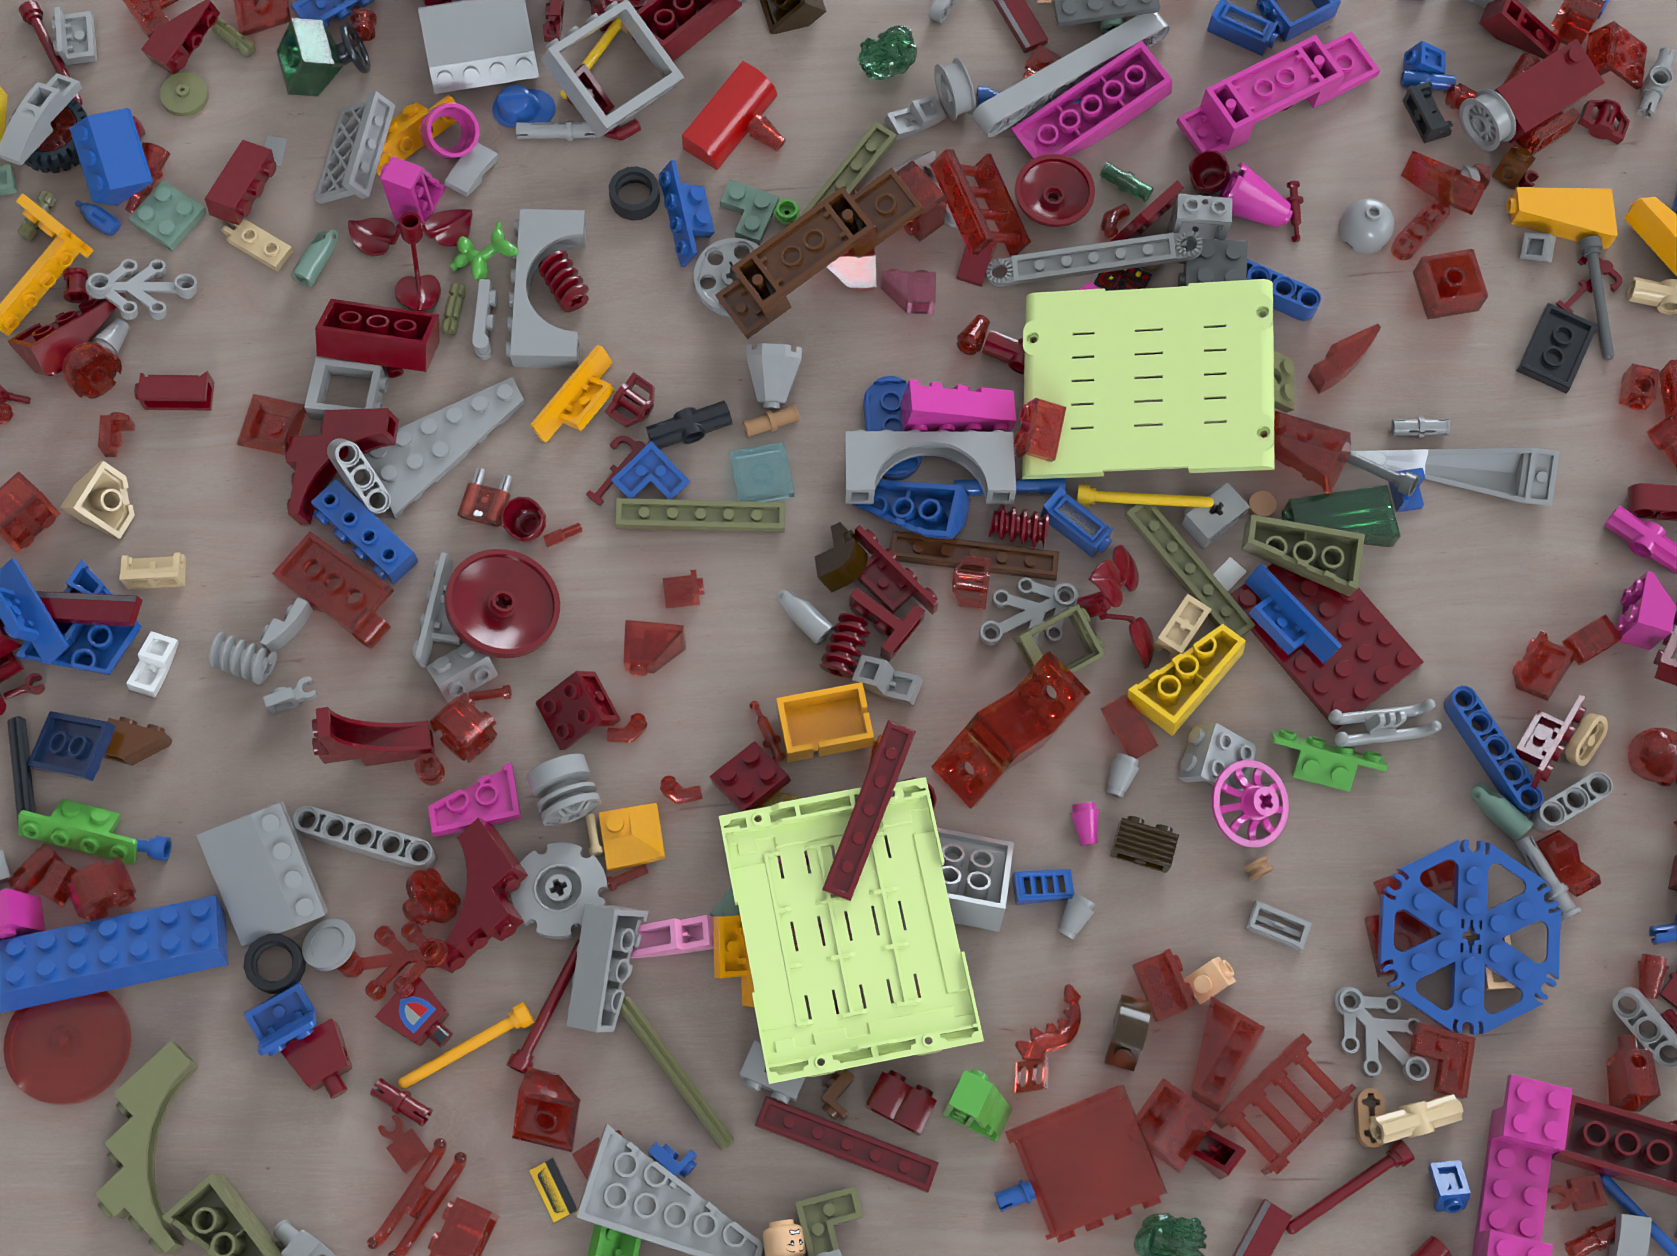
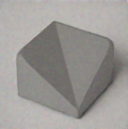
M1524 232L1520 259L1551 263L1556 236Z

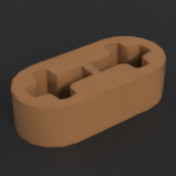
M1369 1088L1359 1092L1354 1099L1355 1131L1359 1144L1364 1148L1373 1149L1382 1144H1378L1375 1139H1373L1372 1143L1370 1137L1364 1135V1131L1369 1130L1370 1118L1386 1114L1383 1095L1376 1089ZM1368 1095L1377 1104L1371 1108V1116H1369L1368 1106L1362 1103V1100L1367 1099Z

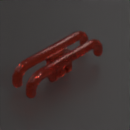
M436 1139L432 1152L379 1230L367 1240V1246L370 1249L379 1248L392 1233L404 1213L415 1218V1221L397 1247L387 1255L405 1256L462 1173L467 1163V1156L464 1152L455 1154L452 1166L436 1190L433 1191L424 1184L442 1159L447 1148V1143L444 1139Z

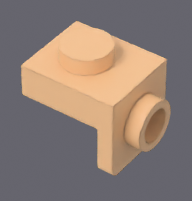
M1220 957L1210 960L1183 979L1200 1005L1236 982L1233 977L1234 971L1226 960L1222 961Z

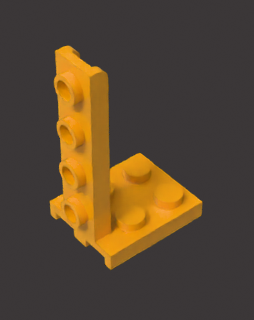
M23 193L16 200L24 208L22 214L34 224L39 220L40 222L37 226L50 237L57 236L0 303V331L7 336H10L20 325L21 321L37 305L49 288L55 284L56 280L72 264L79 253L88 258L94 251Z

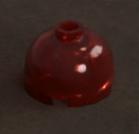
M94 342L82 343L69 351L62 365L63 378L71 390L78 397L83 398L82 396H87L90 399L100 397L112 389L116 384V381L113 379L117 372L121 374L122 371L121 361L118 356L106 346Z

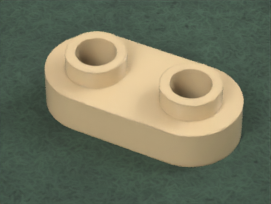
M1590 713L1581 720L1569 743L1565 745L1564 751L1569 763L1579 766L1588 764L1607 734L1608 721L1606 717Z

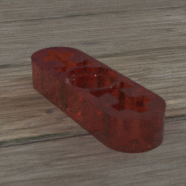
M1442 199L1430 200L1397 235L1391 245L1392 255L1402 261L1411 259L1446 221L1450 214L1448 203ZM1439 210L1441 213H1438L1433 218V220H1431L1429 217L1432 214V212ZM1418 224L1423 225L1427 229V233L1423 235L1418 234L1414 230V226ZM1408 239L1412 241L1408 248L1404 250L1400 248Z

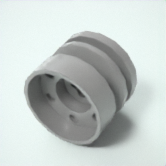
M578 753L560 756L540 764L527 774L526 778L533 796L542 798L537 803V808L539 812H543L540 816L544 825L555 826L575 821L590 814L602 804L599 794L595 793L597 790L595 783L585 782L590 778L591 773L584 755Z

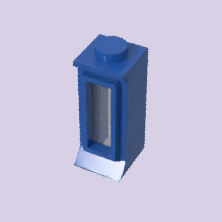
M1219 0L1207 28L1208 32L1263 56L1267 47L1272 49L1279 35L1275 33L1277 21L1275 23L1231 4L1227 0Z
M1062 486L1043 505L1040 517L1042 518L1044 514H1049V524L1092 558L1098 551L1103 553L1113 541L1110 538L1113 527H1109L1069 496Z

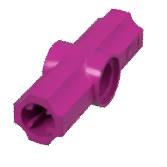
M1619 505L1604 526L1627 541L1633 553L1642 558L1651 557L1676 574L1677 543L1666 537V531L1659 524L1652 521L1644 522Z

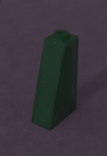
M1387 485L1292 498L1288 500L1281 513L1282 520L1365 534L1364 544L1393 547L1401 537Z

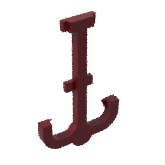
M1582 256L1577 263L1581 266L1586 265L1588 260ZM1599 257L1601 275L1608 274L1615 280V283L1610 284V290L1614 293L1621 286L1622 277L1613 269L1612 262L1602 260ZM1581 279L1578 284L1582 287L1565 304L1561 300L1556 302L1557 307L1573 313L1574 311L1569 307L1586 290L1590 294L1593 292L1591 279L1587 282Z
M618 436L612 441L610 447L614 450L617 449L619 444L626 443L631 447L632 451L618 467L614 464L610 467L613 473L595 494L590 490L586 493L589 499L600 506L604 503L601 497L613 484L611 479L646 447L644 442L634 441L628 436Z

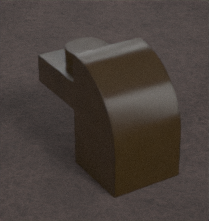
M841 522L831 526L834 548L815 556L818 579L831 593L854 582L865 569L868 559L867 552L858 543L852 530L848 531Z
M1121 994L1113 1020V1033L1105 1055V1064L1131 1071L1135 1070L1140 1051L1142 1052L1146 1040L1151 1002Z

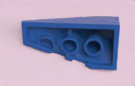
M880 480L875 490L873 504H852V506L924 537L952 539L966 524L971 499L962 485Z

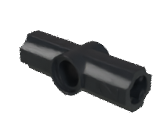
M721 401L697 410L693 407L684 408L676 412L673 418L647 426L646 431L650 442L652 441L659 449L679 442L685 444L695 443L701 440L706 433L732 425V418L725 401Z

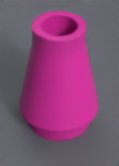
M1095 802L1073 804V812H1070L1080 840V846L1097 844L1099 809H1096Z

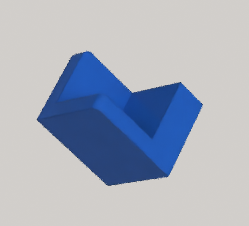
M1423 468L1396 471L1399 474L1409 471L1419 476L1418 485L1410 497L1398 492V488L1394 487L1395 484L1388 482L1396 512L1423 508L1424 502L1419 487L1425 479Z

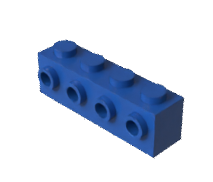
M336 479L311 501L316 511L313 513L315 518L323 526L329 524L335 530L332 533L341 543L349 542L354 547L352 552L363 563L368 560L373 565L372 571L382 581L387 578L394 585L418 563L414 551Z

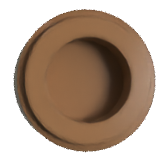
M1257 491L1248 501L1250 506L1248 512L1250 515L1270 518L1277 508V501L1271 493Z

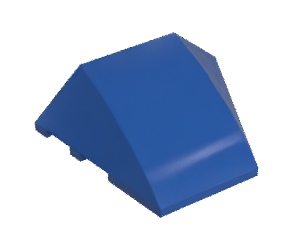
M82 559L65 583L67 585V588L64 590L65 593L113 595ZM137 620L134 627L55 623L69 647L50 664L110 675L142 626ZM25 641L16 654L17 658L43 662L33 644L29 641Z

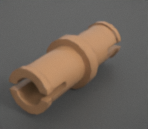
M791 405L774 412L771 410L765 411L762 416L742 421V427L746 437L750 438L769 430L772 433L777 431L778 427L799 422L800 417L796 406Z

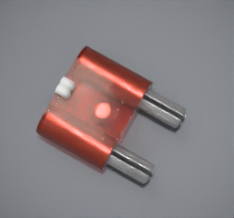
M476 468L472 483H468L457 515L466 520L499 527L501 525L502 510L510 498L508 490L512 477L504 474L498 489L483 486L481 484L485 470Z

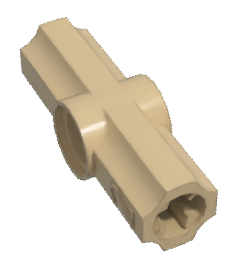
M1633 277L1627 290V299L1630 302L1656 306L1658 311L1663 314H1677V279L1657 282Z
M1454 1094L1445 1095L1427 1102L1423 1100L1398 1107L1399 1110L1370 1118L1369 1128L1372 1137L1375 1138L1378 1144H1385L1404 1137L1412 1138L1434 1132V1128L1462 1120V1113L1464 1111L1461 1102Z

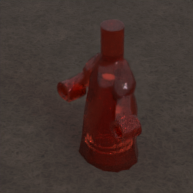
M148 142L142 143L153 183L130 197L125 208L126 211L133 213L139 207L141 200L152 193L153 185L162 178V170L171 155L163 147Z

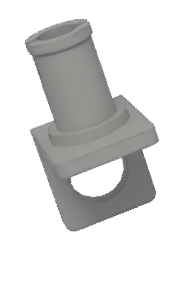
M288 1220L279 1222L272 1232V1235L286 1247L281 1252V1256H336L321 1240L305 1230L297 1231Z

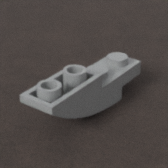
M58 73L47 84L37 82L22 100L5 130L0 142V158L21 166L53 132L50 123L81 91L80 82Z

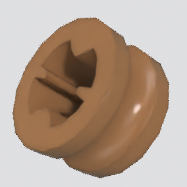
M1267 856L1261 857L1243 868L1245 872L1250 873L1249 880L1251 882L1263 877L1274 869L1272 865L1269 866L1267 864Z

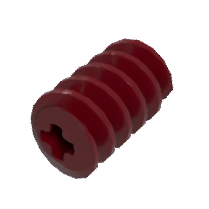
M564 250L557 251L539 263V272L544 278L546 285L549 286L555 300L559 303L561 310L564 312L576 311L587 304L589 297L586 294L589 288L583 284V278L577 276L578 270L572 267L573 261L567 259L568 253Z
M1001 504L997 511L994 509L988 537H992L995 531H998L999 539L1003 540L1005 535L1009 533L1010 542H1014L1016 537L1020 536L1022 545L1026 543L1028 538H1031L1032 547H1036L1041 540L1044 548L1050 521L1049 514H1044L1042 519L1039 520L1038 512L1034 511L1030 518H1028L1027 509H1023L1018 516L1016 507L1012 506L1009 512L1006 513L1005 505Z
M840 613L838 617L839 623H836L834 626L835 633H832L829 638L831 643L827 644L825 648L827 653L823 654L821 658L822 663L819 665L823 670L833 675L852 678L854 673L847 668L857 667L858 665L852 659V656L861 657L862 655L861 651L856 649V646L865 647L866 642L860 637H869L871 633L864 628L868 623L863 618L849 613Z

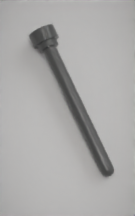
M1588 236L1579 241L1580 252L1588 260L1603 358L1611 360L1614 357V350L1598 257L1603 249L1600 236Z
M1298 429L1294 432L1295 439L1394 483V487L1398 488V492L1410 497L1418 485L1419 476L1409 471L1399 474L1304 430Z

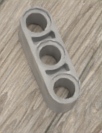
M342 438L333 440L327 448L328 457L352 494L371 512H385L391 503L390 495L360 448L355 443ZM346 445L349 453L345 459L341 460L339 450L342 446ZM362 469L364 477L360 482L356 483L354 480L355 472ZM377 492L379 500L375 505L371 506L369 503L370 496Z
M1595 772L1534 810L1530 816V820L1534 823L1533 827L1537 831L1544 833L1554 830L1607 797L1612 792L1613 782L1605 773ZM1590 783L1598 787L1599 794L1591 789ZM1567 797L1575 801L1576 808L1568 804ZM1543 811L1551 814L1553 822L1545 819Z
M1633 987L1620 989L1613 1000V1009L1617 1016L1658 1064L1665 1068L1677 1067V1057H1666L1661 1051V1048L1666 1045L1677 1049V1034L1638 989ZM1624 996L1632 997L1637 1007L1634 1009L1624 1008L1620 1003V998ZM1641 1022H1653L1657 1026L1658 1031L1651 1034L1646 1033L1641 1028Z

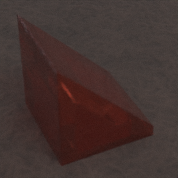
M1474 164L1473 167H1476L1480 175V182L1478 184L1485 190L1490 183L1491 166Z

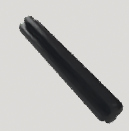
M21 716L9 718L7 721L17 823L18 815L22 810L35 813L31 767L27 766L30 756L26 720Z

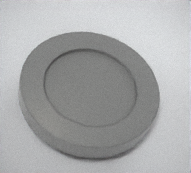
M327 919L316 924L303 941L302 954L304 960L313 969L318 971H330L340 967L349 959L354 951L356 944L355 933L345 921L340 919Z

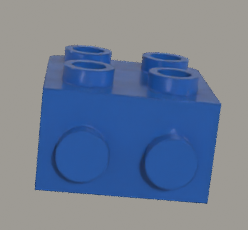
M300 982L293 984L244 1012L246 1020L259 1040L257 1051L260 1056L266 1053L272 1056L286 1047L285 1043L295 1037L297 1040L305 1038L314 1031L313 1027L317 1024V1011Z

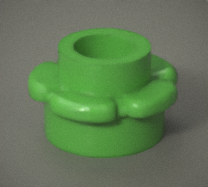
M783 199L774 209V217L779 219L781 224L789 225L800 215L798 213L800 210L799 206L791 199Z

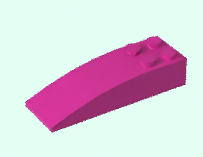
M1140 41L1011 128V131L1032 159L1047 154H1060L1070 157L1113 133L1172 93V79L1143 41ZM1078 99H1082L1081 104L1072 103Z

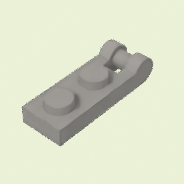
M479 279L472 338L476 356L483 361L490 359L492 356L489 331H494L495 317L491 313L492 306H497V290H493L490 279Z

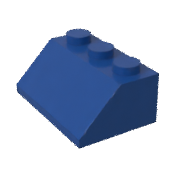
M124 108L90 115L70 128L92 202L118 206L153 183L130 109Z

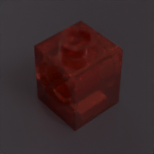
M1632 363L1622 376L1619 404L1626 405L1634 410H1646L1656 399L1660 369Z

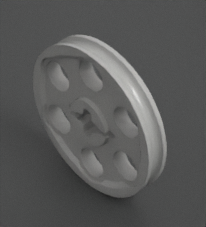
M727 238L711 244L701 253L694 268V286L699 299L709 310L721 316L730 317L723 306L719 304L715 294L733 282L730 278V265L733 266L741 260L735 257V251L745 248L751 253L759 245L746 239ZM713 254H719L723 257V262L719 265H712L709 263L708 258ZM705 278H712L716 282L715 286L711 289H704L700 283Z

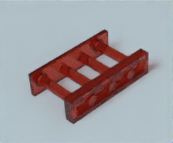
M945 149L930 164L970 255H978L991 242L1005 243L1011 257L1018 255L1031 243L991 154L987 153L975 166L960 164L953 149ZM966 176L975 177L979 187L970 186ZM976 198L985 199L989 209H980ZM986 220L995 221L999 232L990 231Z
M1304 1033L1294 1039L1213 1119L1221 1129L1228 1124L1232 1128L1235 1126L1269 1161L1261 1170L1264 1175L1270 1174L1273 1171L1276 1174L1280 1173L1290 1163L1287 1157L1336 1108L1342 1111L1353 1100L1350 1096L1356 1089L1353 1084L1340 1090L1308 1056L1309 1052L1306 1048L1312 1041ZM1291 1062L1295 1065L1299 1064L1332 1098L1321 1111L1287 1077L1288 1073L1284 1069ZM1271 1082L1274 1086L1278 1084L1311 1119L1300 1132L1265 1097L1267 1094L1264 1089ZM1250 1103L1253 1107L1257 1105L1290 1140L1279 1153L1244 1118L1246 1115L1242 1110Z

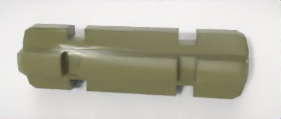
M218 18L216 24L211 27L212 31L218 36H222V39L235 49H240L239 52L244 56L250 57L256 50L254 43L247 38L244 39V35L232 26L226 25L227 23L221 18Z
M42 191L37 198L39 202L35 203L49 213L50 210L48 208L53 207L56 198L50 192ZM26 217L24 219L26 223L21 224L18 234L24 239L32 240L37 233L35 229H39L37 224L40 221L38 220L34 224Z
M452 283L450 285V296L447 298L444 312L445 319L442 320L441 330L444 334L455 335L457 332V322H459L463 305L462 299H464L466 292L463 284Z

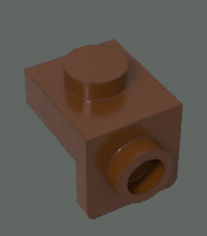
M1513 145L1497 166L1492 177L1511 189H1515L1536 158L1531 156L1530 151L1526 148Z
M846 1069L841 1074L836 1071L824 1085L828 1090L821 1097V1101L824 1103L822 1109L834 1120L840 1117L844 1121L849 1114L836 1102L855 1078Z

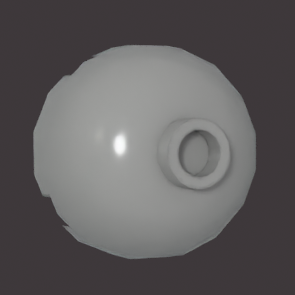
M1372 198L1361 199L1351 204L1342 215L1339 222V234L1344 243L1347 241L1349 245L1353 246L1352 250L1365 254L1375 253L1389 242L1393 235L1395 220L1391 210L1385 203Z

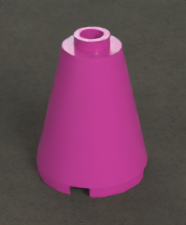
M1242 162L1239 163L1237 166L1241 169L1238 172L1232 171L1228 183L1218 196L1232 198V216L1276 228L1280 227L1281 224L1286 225L1293 213L1290 210L1291 204L1249 166Z

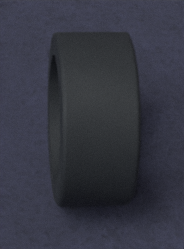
M638 166L619 170L611 178L609 184L611 206L615 213L624 219L633 221L651 216L657 210L660 202L659 184L654 174ZM641 183L650 189V196L642 203L628 204L620 200L619 191L627 184Z
M268 934L258 938L249 946L244 956L243 968L247 979L256 988L268 994H277L300 982L305 972L306 961L303 958L302 949L291 938L282 934ZM273 946L287 949L293 960L289 974L279 981L263 979L257 969V961L260 955L266 949Z

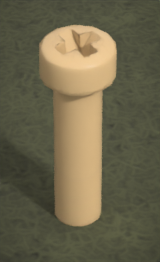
M587 814L585 819L590 842L589 856H599L604 852L603 847L599 844L595 815Z

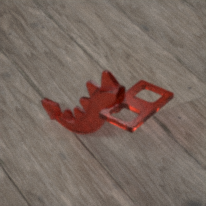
M1067 984L1064 989V1001L1070 1005V1008L1065 1009L1063 1013L1069 1019L1059 1018L1057 1020L1058 1029L1053 1023H1047L1045 1033L1036 1027L1030 1028L1031 1041H1016L1015 1047L1022 1056V1059L1026 1061L1016 1062L1014 1093L1046 1090L1049 1058H1045L1046 1053L1065 1047L1076 1037L1081 1023V1010L1078 1002L1081 996L1072 985ZM1042 1064V1082L1037 1084V1067ZM1023 1067H1026V1084L1021 1087V1070Z

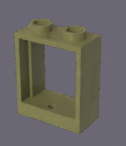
M1079 604L1070 606L1013 637L1038 688H1046L1105 656L1102 650L1104 648L1103 641L1097 633H1093L1089 625L1091 623L1090 617L1084 608H1080ZM1069 617L1088 654L1051 673L1033 636Z

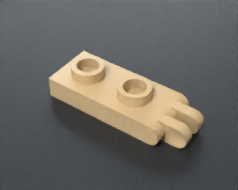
M243 219L239 226L228 222L234 230L225 225L221 229L222 233L228 236L226 240L231 245L277 272L294 252L290 245L246 219Z

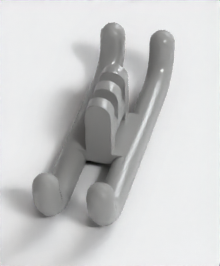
M1427 699L1415 705L1342 713L1340 710L1335 709L1328 716V720L1334 725L1365 723L1367 733L1347 735L1346 732H1339L1334 737V742L1340 747L1417 739L1435 734L1442 728L1441 723L1435 720L1420 727L1396 729L1406 721V717L1421 715L1433 710L1436 706L1433 699Z

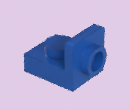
M1421 41L1405 52L1403 59L1404 70L1416 71L1419 69L1428 74H1445L1446 51Z
M656 1142L648 1150L649 1156L677 1178L680 1175L686 1178L697 1165L694 1162L697 1154L693 1150L680 1163L676 1161L679 1155L666 1143L661 1147Z
M1461 1161L1430 1163L1428 1171L1436 1194L1434 1202L1435 1211L1456 1213L1465 1209L1471 1192Z

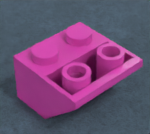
M1647 571L1639 579H1635L1630 588L1623 591L1620 604L1624 605L1623 611L1616 621L1615 630L1618 631L1617 641L1651 650L1672 632L1677 606L1655 574Z

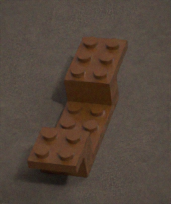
M892 167L852 196L842 186L731 266L737 279L715 294V296L744 336L749 339L792 308L786 297L792 291L849 250L853 252L857 259L861 258L922 214L924 208Z

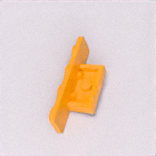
M447 95L429 109L415 102L406 106L402 113L391 120L376 171L377 175L380 176L383 166L388 165L392 156L405 160L424 146L420 132L422 119L429 110L439 105L455 103L452 96ZM448 116L437 118L431 127L432 138L434 139L457 121Z
M596 345L531 423V428L541 441L548 442L562 424L582 431L614 393L615 390L612 385L600 379L613 363L602 346Z
M740 911L739 915L713 916L715 978L741 977L742 1005L754 1007L752 993L755 991Z

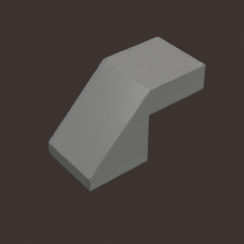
M861 655L852 677V682H862L865 689L889 701L914 706L923 679L918 675L894 670L887 660Z

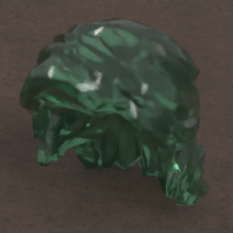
M904 25L888 28L885 32L878 35L880 39L877 41L871 39V37L866 38L864 42L862 41L860 44L861 53H859L857 60L862 70L866 72L867 77L881 81L885 78L893 77L895 74H903L915 62L917 57V46L914 44L912 31Z
M1170 1213L1149 1215L1142 1221V1227L1135 1236L1134 1248L1139 1256H1204L1199 1249H1206L1207 1245L1204 1242L1207 1238V1234H1205L1206 1229L1201 1225L1199 1218L1196 1217L1175 1218Z

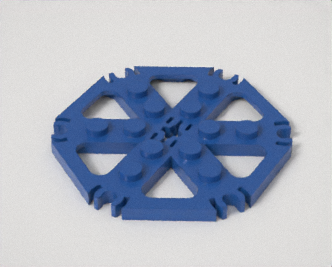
M1466 839L1461 840V842L1456 840L1396 869L1404 875L1402 876L1397 873L1391 875L1398 882V888L1393 890L1389 886H1385L1383 888L1385 894H1380L1377 964H1382L1387 960L1390 961V964L1381 966L1380 972H1387L1389 970L1394 972V979L1386 983L1387 986L1396 987L1400 983L1402 984L1398 989L1391 992L1449 1032L1454 1030V1033H1462V1025L1467 1022L1470 1025V1034L1475 1035L1478 1032L1479 1034H1484L1543 1005V1003L1536 999H1548V996L1542 992L1541 986L1543 983L1550 987L1557 985L1555 980L1547 977V974L1551 975L1554 979H1559L1561 909H1556L1554 912L1549 913V909L1556 908L1559 902H1545L1544 895L1552 890L1551 887H1541L1537 890L1538 886L1547 881L1490 842L1477 841L1476 850L1472 852L1469 849V840ZM1445 860L1455 862L1454 906L1423 886L1420 881V875L1423 871ZM1499 864L1524 882L1525 889L1522 893L1487 910L1488 870L1491 865ZM1401 909L1436 932L1437 935L1402 952L1398 951L1394 946V920L1396 912ZM1536 921H1541L1547 928L1546 959L1542 963H1535L1503 941L1502 938ZM1469 928H1471L1472 934H1476V940H1471L1470 945H1468V940L1463 939L1462 936L1463 933L1468 932ZM1451 964L1450 1008L1442 1010L1417 992L1416 983L1419 979ZM1485 967L1520 990L1521 999L1495 1014L1488 1013L1484 1008Z

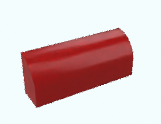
M742 61L682 134L683 150L718 170L777 97V91L772 82L761 71Z

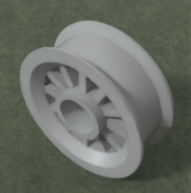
M954 58L951 64L945 66L936 64L934 67L936 90L948 118L951 121H955L957 115L966 112L972 115L976 109L975 94L970 76L963 62L959 58Z
M1482 89L1476 94L1475 99L1468 98L1461 103L1459 109L1461 125L1466 135L1478 148L1484 151H1493L1499 146L1500 142H1507L1514 137L1516 132L1514 114L1509 104L1499 93L1491 89Z

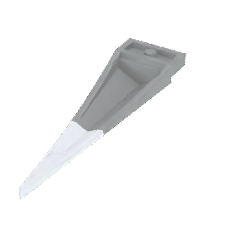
M1532 447L1350 451L1395 472L1423 468L1425 479L1517 502L1552 506L1560 456L1559 450Z

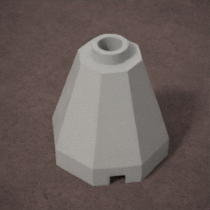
M758 343L757 349H753L752 344H748L746 358L757 401L763 404L764 409H780V405L787 402L802 363V348L796 347V352L791 351V345Z

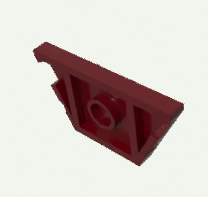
M1178 180L1175 181L1109 242L1129 239L1136 231L1141 235L1175 204L1177 195L1184 189L1182 184Z

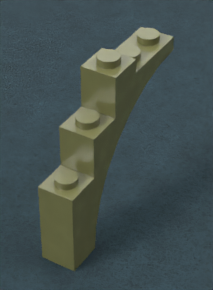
M171 1040L113 1093L119 1101L116 1104L117 1108L130 1119L104 1145L110 1150L107 1154L108 1158L117 1167L120 1168L122 1165L123 1167L95 1195L101 1201L98 1207L106 1216L124 1219L128 1214H131L128 1217L129 1222L140 1232L144 1229L151 1238L148 1242L159 1254L165 1252L166 1254L175 1255L184 1245L171 1229L169 1223L161 1218L164 1212L160 1205L155 1182V1151L159 1130L167 1109L182 1084L198 1068V1065L178 1044Z

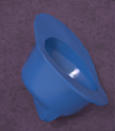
M513 84L505 87L497 95L493 103L492 112L499 124L506 127H516L517 122H549L555 114L556 106L548 93Z

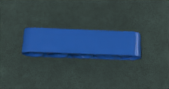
M1247 259L1246 280L1266 279L1273 283V309L1301 321H1308L1313 318L1322 299L1318 290ZM1277 291H1281L1285 293V295H1281ZM1302 302H1307L1310 306H1306Z
M1458 686L1445 698V712L1500 795L1510 801L1525 816L1529 815L1543 802L1541 789L1539 786L1536 789L1530 787L1533 777L1476 692L1468 686ZM1455 697L1461 698L1465 702V707L1460 706L1456 702ZM1472 721L1477 722L1481 726V731L1473 728ZM1488 746L1494 747L1497 750L1498 756L1491 754ZM1504 770H1508L1513 774L1514 781L1509 780L1505 776ZM1521 795L1529 798L1530 806L1522 802Z

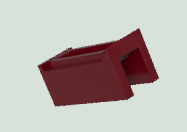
M208 370L201 376L148 375V377H145L143 373H140L139 383L135 384V398L139 400L145 410L212 411L214 381Z

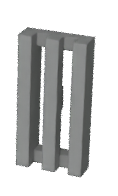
M1256 900L1245 930L1299 952L1303 951L1312 923ZM1259 911H1262L1271 916H1274L1276 918L1303 928V931H1297L1288 926H1285L1283 924L1258 915ZM1255 921L1268 927H1271L1273 929H1276L1280 932H1283L1285 934H1288L1290 936H1293L1295 938H1298L1300 940L1298 942L1296 940H1293L1291 938L1268 930L1264 927L1256 925Z

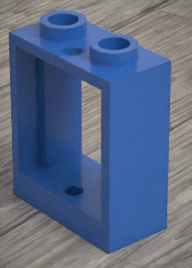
M1257 0L1256 5L1260 14L1265 16L1267 20L1274 23L1278 22L1275 33H1278L1283 41L1286 42L1335 17L1341 0H1311L1317 7V10L1292 23L1277 5L1276 0Z

